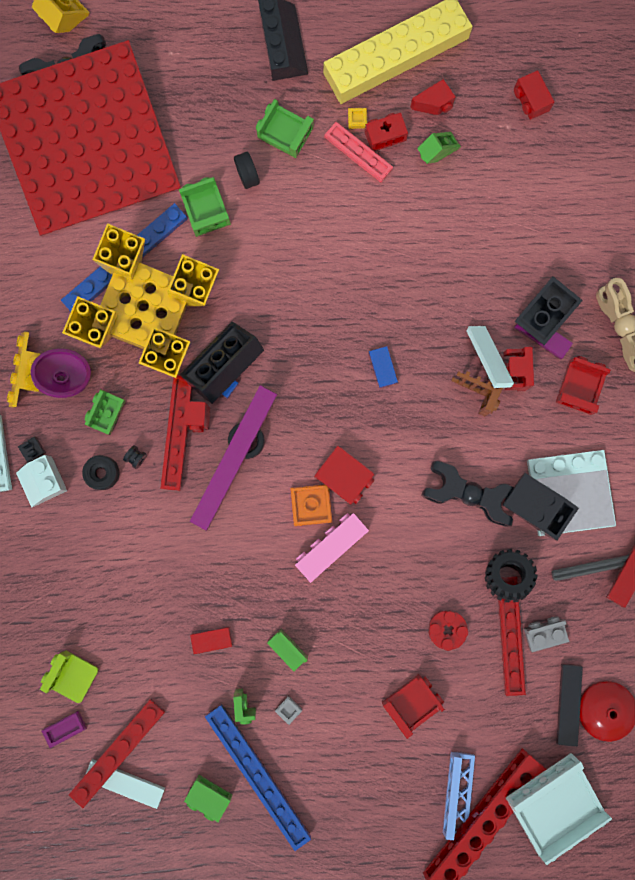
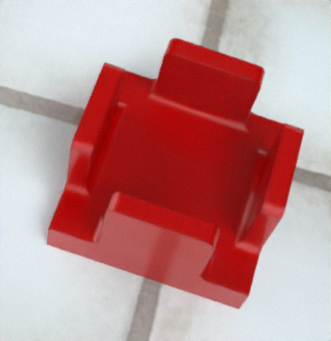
M533 347L506 349L503 352L504 357L516 356L510 357L509 363L504 364L513 382L517 384H513L512 387H507L505 390H517L518 392L526 391L533 387Z

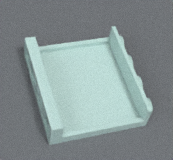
M572 753L506 797L535 851L546 865L555 861L559 856L572 849L576 844L588 838L592 833L612 820L604 811L582 771L584 767L581 761Z

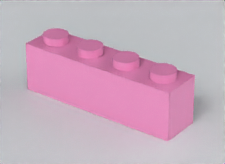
M354 513L344 515L339 520L341 524L337 528L332 526L325 532L327 536L322 541L317 539L310 546L312 548L307 554L303 552L296 558L298 562L295 566L310 583L369 531Z

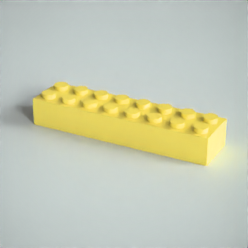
M444 0L325 61L323 74L338 101L342 104L469 39L473 26L458 0Z

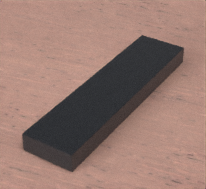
M561 664L556 738L558 745L578 747L583 666Z

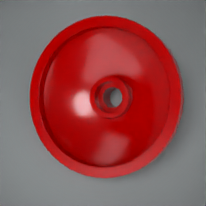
M600 681L592 684L581 695L579 719L581 725L591 736L601 741L612 742L624 738L635 726V699L624 686L616 682ZM614 711L615 715L610 717V712Z

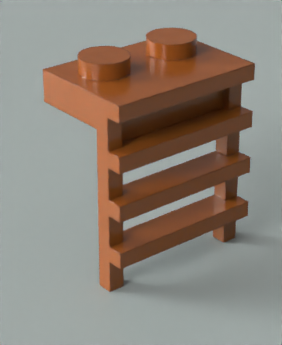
M458 371L456 376L460 377V380L452 377V382L485 396L478 414L485 417L496 411L500 404L498 398L503 388L492 387L491 381L483 383L480 381L482 377L479 376L474 379L469 376L470 372L468 371L465 374Z

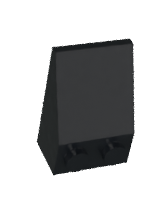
M552 276L514 322L541 344L545 345L583 300Z

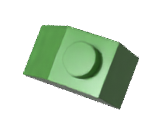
M452 132L432 133L417 149L422 160L429 164L440 161L458 150L461 146Z

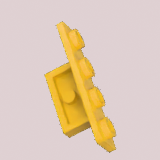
M26 331L18 336L16 343L19 350L13 360V365H16L15 373L12 372L10 377L12 390L7 395V402H9V407L12 408L17 406L19 389L39 392L31 379V366L40 354L26 351L29 332Z

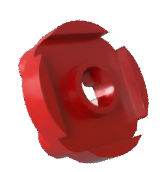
M439 611L429 622L428 633L431 641L437 647L446 651L459 648L468 636L466 621L460 614L454 611ZM445 625L448 627L452 626V634L449 635L447 633L444 635L445 629L443 627Z

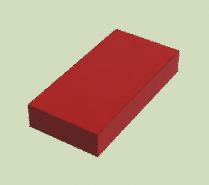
M229 627L190 635L193 654L233 646Z

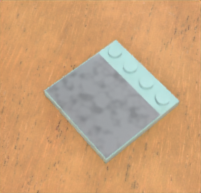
M604 450L527 460L528 472L531 477L579 507L563 533L616 526ZM537 530L538 536H545L543 533Z

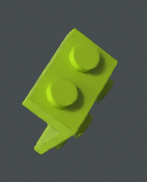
M65 650L53 657L50 663L52 668L41 679L43 684L40 690L46 694L54 690L76 703H81L99 669Z

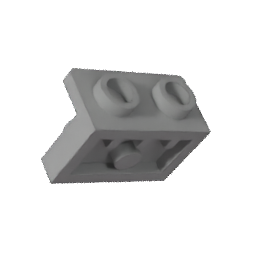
M555 616L548 618V622L545 623L533 622L528 624L529 627L524 628L530 651L535 652L569 642L565 629L566 620Z

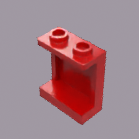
M582 356L569 360L555 403L590 415L597 413L599 409L597 402L605 378L610 374L611 369L606 368V365L596 362L594 364L588 362V359Z
M339 446L336 447L314 475L317 480L321 481L350 505L353 502L357 504L363 496L360 492L364 487L368 489L374 482L372 478L374 473Z
M419 674L382 701L383 707L407 739L413 735L412 731L438 711L441 710L442 712L445 710L442 706L444 703L443 699L438 693L433 694L430 690L432 685L426 676L422 679Z

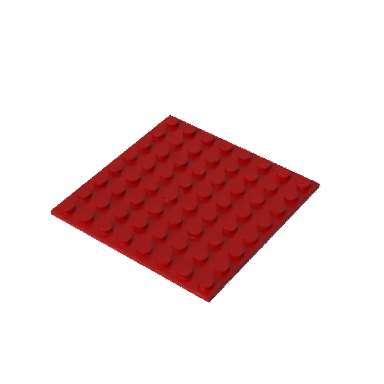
M129 40L0 83V132L40 236L181 188Z

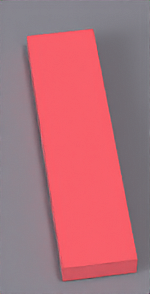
M335 122L324 135L325 139L380 183L393 170L391 164L338 122Z

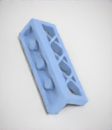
M450 753L443 834L446 840H454V835L457 832L455 830L456 819L460 817L465 822L469 817L475 762L474 754ZM462 759H470L469 767L462 772ZM464 777L467 781V787L460 792V779ZM462 797L465 801V807L458 812V799Z

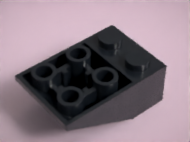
M523 473L503 503V506L547 537L558 541L579 507L526 473Z

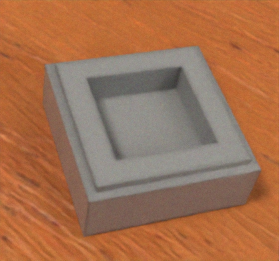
M288 695L275 709V712L290 725L303 709Z

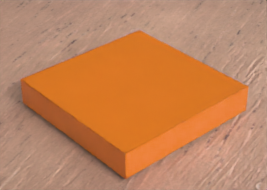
M326 485L290 488L294 526L332 523L329 488Z

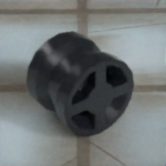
M133 445L125 454L123 461L131 463L134 469H138L146 459L147 454L140 452L138 447Z

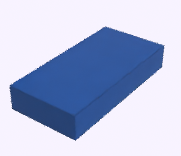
M388 347L369 351L379 388L398 383Z

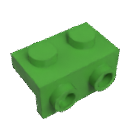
M100 389L99 393L97 392L93 398L94 404L92 409L88 410L85 415V425L111 435L125 400Z

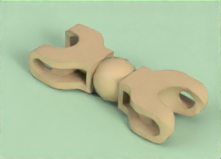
M613 278L606 286L597 291L596 299L601 310L610 318L611 323L615 321V332L623 337L620 339L623 357L629 369L635 372V316L631 314L634 312L631 304V294L626 283L621 278ZM613 284L619 286L620 290L618 293L612 287ZM603 292H606L608 300L603 297Z

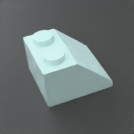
M44 455L27 463L16 472L31 507L37 506L67 491L52 456Z

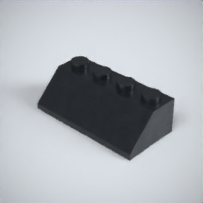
M258 0L272 81L308 75L295 4L286 0Z
M231 322L186 367L180 376L200 396L213 404L257 359L264 349L256 336L236 323Z

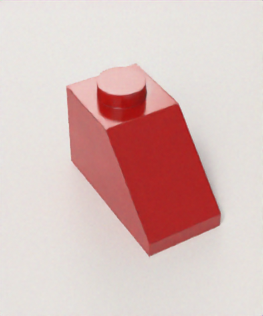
M442 79L413 97L410 107L415 111L439 115L453 108L456 97L445 80Z

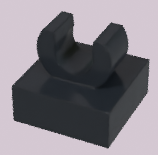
M32 437L18 446L27 463L46 453L37 437Z

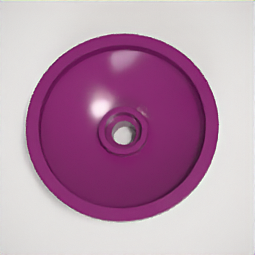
M68 349L48 350L40 354L31 366V379L35 387L42 393L56 398H67L79 394L87 387L91 377L90 366L86 359L77 352Z

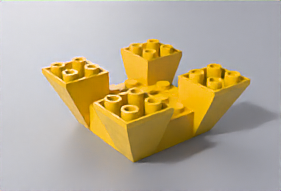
M107 223L92 260L112 275L101 305L77 296L62 334L100 349L114 337L144 349L139 364L176 378L190 344V341L176 336V332L187 306H205L219 269L182 254L174 276L141 263L145 244L144 238ZM149 286H153L156 288V291L149 294L146 292V289ZM125 296L131 298L127 304L121 303V299ZM145 303L149 305L148 310H139V306L141 304ZM159 311L167 313V316L163 319L158 318L156 315ZM140 321L142 326L139 329L132 328V323Z

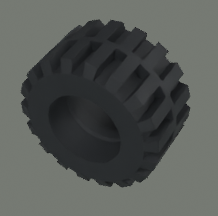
M508 549L507 552L502 550L490 560L484 578L485 582H487V589H491L490 593L493 596L496 594L498 600L505 599L507 603L513 600V603L518 602L519 599H525L535 587V581L538 577V574H535L537 568L532 566L534 561L532 559L528 560L526 553L521 555L520 550L512 552V549ZM504 567L514 568L521 576V583L518 585L505 583L500 576V569Z

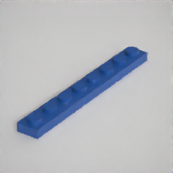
M175 203L137 235L145 239L142 258L188 219ZM100 266L62 298L61 301L70 312L77 296L90 302L107 289L112 275Z
M222 704L205 716L206 720L293 850H298L311 840L310 834Z

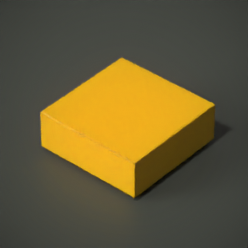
M348 108V129H365V124H367V108Z

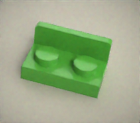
M235 689L233 696L235 722L250 724L252 720H256V707L247 708V694H243V689Z

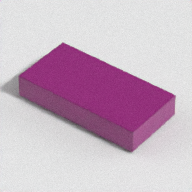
M79 711L41 731L49 748H52L86 730L87 727Z

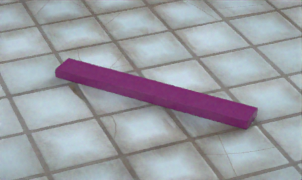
M262 385L259 386L190 520L191 523L206 531L209 529L276 400L277 393Z

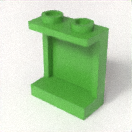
M274 99L272 104L269 103L267 105L264 118L260 119L256 125L257 137L297 158L314 128V119L309 116L303 119L279 106L278 100Z
M214 177L203 178L198 183L186 184L179 189L196 237L231 225Z

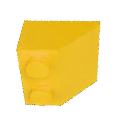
M34 0L32 5L33 10L55 33L70 32L90 13L79 0Z

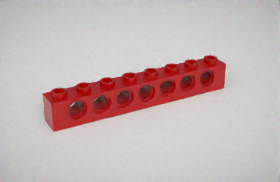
M522 748L472 810L466 821L456 830L454 840H448L423 872L425 879L460 880L461 877L465 876L468 873L469 867L480 858L484 848L493 841L496 833L506 825L507 819L514 813L506 800V797L510 795L508 794L509 790L514 788L513 792H515L547 769ZM523 773H526V776L524 778H521V775ZM502 804L499 809L495 810L498 805ZM489 820L486 825H483L485 821ZM477 836L475 840L470 841L472 837Z

